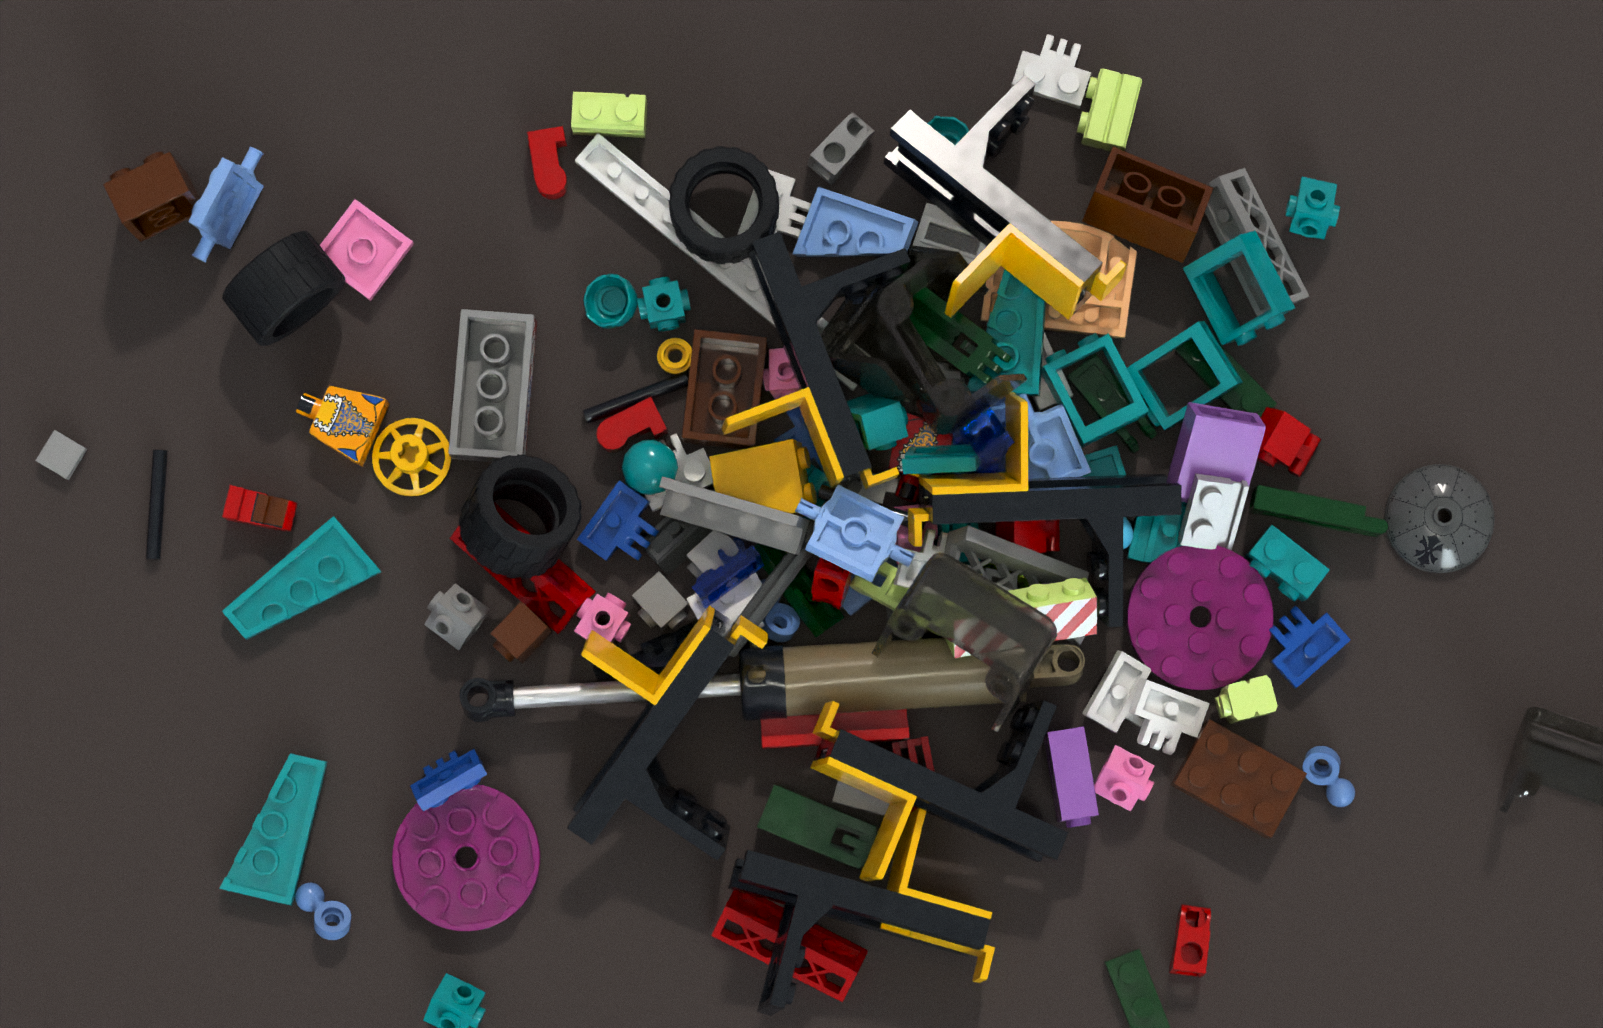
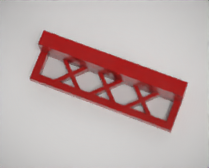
M494 502L496 510L506 523L518 531L530 534ZM458 526L449 539L477 562V559L466 549L467 546L462 541L461 529ZM560 559L551 569H547L544 574L529 578L534 583L536 592H529L525 589L521 578H507L504 575L491 572L490 569L478 563L557 634L565 629L587 598L591 599L596 592ZM548 601H555L566 611L561 619L550 611Z
M907 709L836 713L830 728L835 730L842 729L870 743L909 740L910 738ZM820 714L761 720L762 749L819 746L822 738L812 733Z
M734 890L711 936L769 965L772 951L763 948L759 940L767 939L775 943L783 907L769 900ZM727 919L740 925L744 933L737 935L723 928ZM814 924L803 935L801 946L806 947L804 958L808 960L811 967L795 968L793 978L843 1002L868 950ZM832 972L846 980L843 986L840 987L828 981L825 974Z

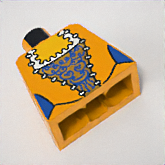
M329 386L323 400L304 393L298 403L296 413L314 420L309 431L314 438L363 467L390 403L385 398Z

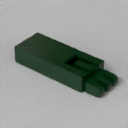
M909 275L882 312L967 376L972 378L975 375L991 387L995 381L990 375L984 373L985 370L989 367L1000 375L1004 369L993 362L994 358L998 356L1003 362L1009 363L1012 357L996 346L999 341L959 311L951 318L945 314L947 303ZM961 333L978 344L975 347L967 340H964L960 345L963 350L970 354L969 358L952 346Z
M1257 485L1252 491L1248 513L1372 537H1379L1388 529V523L1385 520L1365 516L1366 506L1262 485Z
M775 784L757 825L759 829L858 870L860 866L864 867L878 833L875 832L876 826ZM836 827L860 836L857 839L845 834L842 839V843L854 847V851L831 842Z

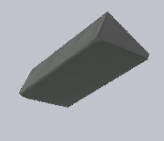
M665 517L655 526L659 530L656 537L649 534L644 536L645 539L651 542L647 549L641 545L640 547L666 575H669L687 559L686 555L713 530Z

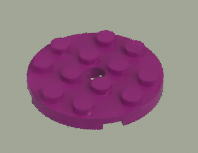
M1179 546L1157 556L1138 575L1128 598L1127 632L1138 658L1144 665L1151 668V672L1167 683L1181 688L1209 690L1235 682L1257 664L1270 641L1271 632L1269 629L1273 627V606L1270 593L1263 578L1256 569L1249 566L1250 563L1246 559L1220 546H1217L1216 549ZM1197 606H1203L1208 609L1209 613L1207 625L1200 628L1195 627L1190 621V613Z
M477 784L472 788L462 789L449 796V799L439 807H430L422 811L419 804L416 803L398 828L393 845L392 863L398 888L413 910L426 920L442 928L455 931H477L490 928L505 921L527 901L539 875L541 854L536 830L530 818L519 804L496 789ZM463 847H471L477 854L476 863L470 868H463L457 863L456 855Z

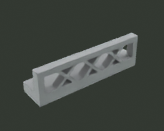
M1243 168L1221 175L1207 183L1206 185L1213 187V191L1205 214L1220 244L1223 245L1240 234L1256 230L1265 250L1266 247L1272 250L1275 261L1270 260L1281 281L1284 279L1288 282L1294 294L1289 296L1293 304L1309 297L1246 169ZM1237 180L1243 192V197L1237 194L1232 184L1233 181ZM1250 215L1256 218L1259 229L1253 225ZM1244 254L1231 261L1230 264L1256 315L1259 316L1270 310L1271 307Z
M662 476L659 487L666 489L667 492L660 515L800 555L810 520Z
M965 526L948 532L940 574L993 593L998 590L1009 591L1018 589L1013 578L1019 574L1025 576L1031 586L1039 584V582L1043 585L1062 582L1069 578H1087L1088 580L1089 572L974 527ZM957 550L965 553L971 565V568L966 571L954 567ZM988 563L994 564L1002 579L996 583L989 581L983 569L984 565Z

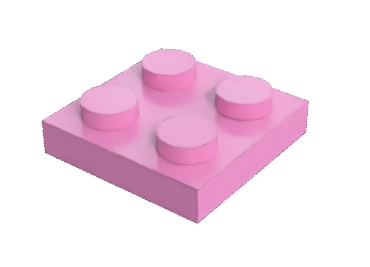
M355 199L320 246L345 276V283L371 301L412 248L414 242Z

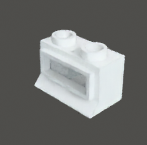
M926 202L912 245V251L918 252L917 257L930 263L937 264L939 259L952 263L951 268L962 273L987 246L936 205Z

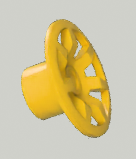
M405 418L395 421L380 433L373 446L372 464L374 472L380 482L396 494L409 497L427 494L436 489L448 474L451 464V457L448 453L449 442L437 426L424 419ZM406 425L418 426L414 435L406 434L401 436L396 429ZM424 427L434 432L441 442L425 445L422 441ZM391 433L395 439L391 450L380 452L383 441ZM443 448L445 460L443 468L440 470L428 460L429 455ZM379 459L393 461L396 466L388 479H386L380 469ZM424 469L438 475L431 484L420 488V471ZM403 473L410 475L413 489H401L392 483Z

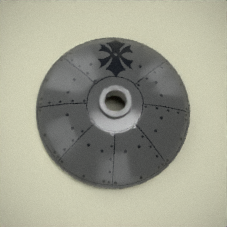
M1434 464L1410 472L1396 484L1387 500L1384 520L1388 523L1386 531L1388 539L1396 553L1405 562L1425 572L1449 573L1470 565L1485 551L1493 534L1495 517L1489 494L1473 475L1455 466ZM1439 510H1446L1449 513L1450 518L1447 523L1439 521L1437 517Z

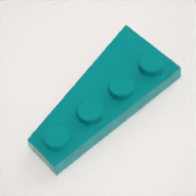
M1004 270L994 308L987 322L986 332L999 341L996 346L1009 354L1012 359L1009 363H1006L996 356L993 362L1004 370L1000 375L989 367L985 370L984 373L990 375L995 381L992 386H988L974 375L969 379L966 392L997 395L1014 392L1018 396L1021 394L1040 396L1046 302L1007 270Z
M333 516L223 609L222 612L241 635L248 640L382 573V571Z
M292 753L289 754L268 794L269 797L260 814L257 815L249 835L237 853L234 863L219 889L293 906L328 762Z

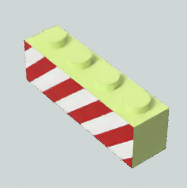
M1069 578L1062 582L1044 585L1033 584L1026 588L1009 591L998 590L991 594L973 597L962 596L955 600L944 601V637L954 658L1097 634V596L1087 578Z

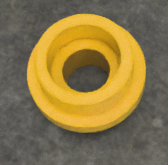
M681 338L665 340L657 351V360L660 367L670 374L685 372L690 367L692 348L688 342ZM671 351H680L682 359L677 363L671 362L668 359Z

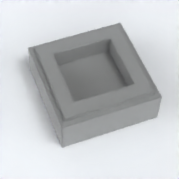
M54 430L35 461L69 480L88 449Z

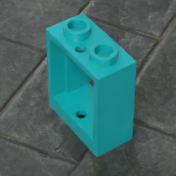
M1256 230L1236 236L1183 267L1222 345L1235 341L1238 346L1248 343L1258 337L1255 332L1263 326H1265L1266 330L1280 325L1286 321L1284 314L1295 309ZM1244 254L1271 309L1240 326L1213 272Z
M1198 321L1127 367L1140 395L1142 394L1149 406L1147 415L1156 427L1161 425L1164 430H1168L1182 422L1187 405L1170 416L1142 370L1187 341L1193 339L1221 383L1192 401V403L1209 405L1243 383L1205 321Z
M1097 333L1087 336L1077 343L1080 348L1068 354L1065 349L1055 352L1045 358L1047 364L1041 369V374L1057 405L1062 404L1064 406L1081 449L1145 417L1149 412L1109 333L1100 338ZM1103 350L1131 404L1085 427L1057 372Z

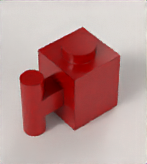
M1266 407L1261 416L1266 430L1257 460L1272 468L1275 464L1289 467L1287 470L1289 473L1300 478L1321 439L1309 433L1311 431L1309 427L1286 411Z
M1060 519L996 522V536L1038 553L1060 551Z

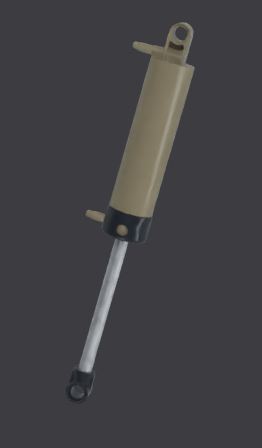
M945 638L783 647V645L764 646L763 649L749 641V647L742 648L739 651L740 674L714 675L698 698L741 695L742 716L746 721L787 718V716L819 715L825 703L830 701L839 703L836 713L1026 702L1027 688L1075 684L1083 674L1085 657L1081 649L1075 645L1038 646V644L954 658ZM1069 658L1077 664V668L1074 671L1067 672L1058 666V662L1061 659ZM473 678L464 683L459 695L464 713L474 722H485L497 717L516 716V709L647 701L619 681L515 687L514 680L488 681L484 678ZM483 693L489 696L487 703L481 707H474L470 704V700L475 694Z

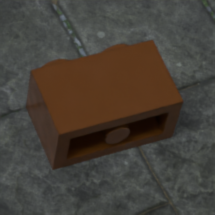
M521 601L490 634L497 639L492 646L510 663L515 658L523 663L547 639L552 631Z

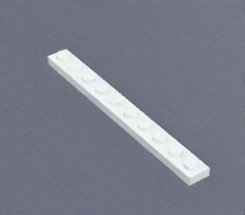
M597 133L575 159V163L775 327L749 258L735 264H716V262L704 261L696 254L689 252L686 246L679 241L675 228L672 226L668 201L670 200L669 191ZM690 209L692 219L701 231L710 236L725 238ZM821 317L816 325L839 381L854 391L876 365V361Z

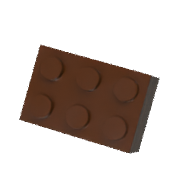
M1112 147L1082 222L1183 263L1197 234L1213 187Z
M162 151L153 153L143 160V165L133 170H130V168L118 170L110 175V181L103 184L122 224L140 242L189 219L192 215L194 204L200 199L187 172L171 152L166 154Z
M694 329L682 431L683 443L741 450L756 447L759 422L725 435L721 427L726 418L761 405L763 374L768 345L767 337Z
M1209 719L1203 724L1198 737L1192 744L1170 785L1260 836L1269 839L1273 837L1307 773Z

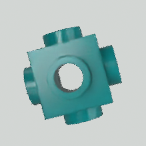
M1301 177L1296 195L1289 196L1285 216L1291 217L1289 232L1324 240L1329 226L1335 227L1339 216L1340 206L1334 205L1337 184Z
M661 277L648 281L649 286L642 287L644 297L637 298L641 320L648 319L650 329L658 328L659 332L679 328L680 323L686 322L684 311L691 310L687 289L680 290L678 280L670 281V277ZM669 297L670 304L667 307L662 308L657 305V299Z
M446 973L430 1001L423 1021L438 1028H478L486 1011L485 1008L480 1007L486 992Z

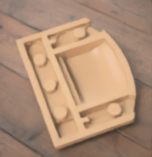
M1051 221L1103 263L1100 272L1105 276L1120 260L1126 263L1127 266L1122 280L1102 301L1092 295L1069 320L1046 302L1044 330L1084 335L1097 333L1099 337L1109 333L1111 338H1125L1137 251L1131 246L1129 250L1120 241L1115 239L1114 235L1095 227L1066 221ZM1002 266L986 281L981 321L988 322L990 313L993 311L998 295L997 291L1005 270Z

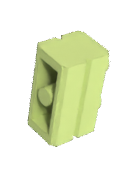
M1100 69L1098 78L1090 77L1085 98L1092 99L1089 113L1082 111L1077 132L1083 134L1081 144L1110 152L1112 147L1125 150L1142 83L1140 77L1120 74L1119 72L1107 69Z
M573 91L571 119L573 135L596 136L599 133L601 136L645 138L647 119L646 95L630 94L629 97H626L625 94Z
M1267 675L1229 684L1221 689L1218 697H1215L1220 719L1226 717L1230 724L1268 715L1275 712L1278 707L1271 679Z

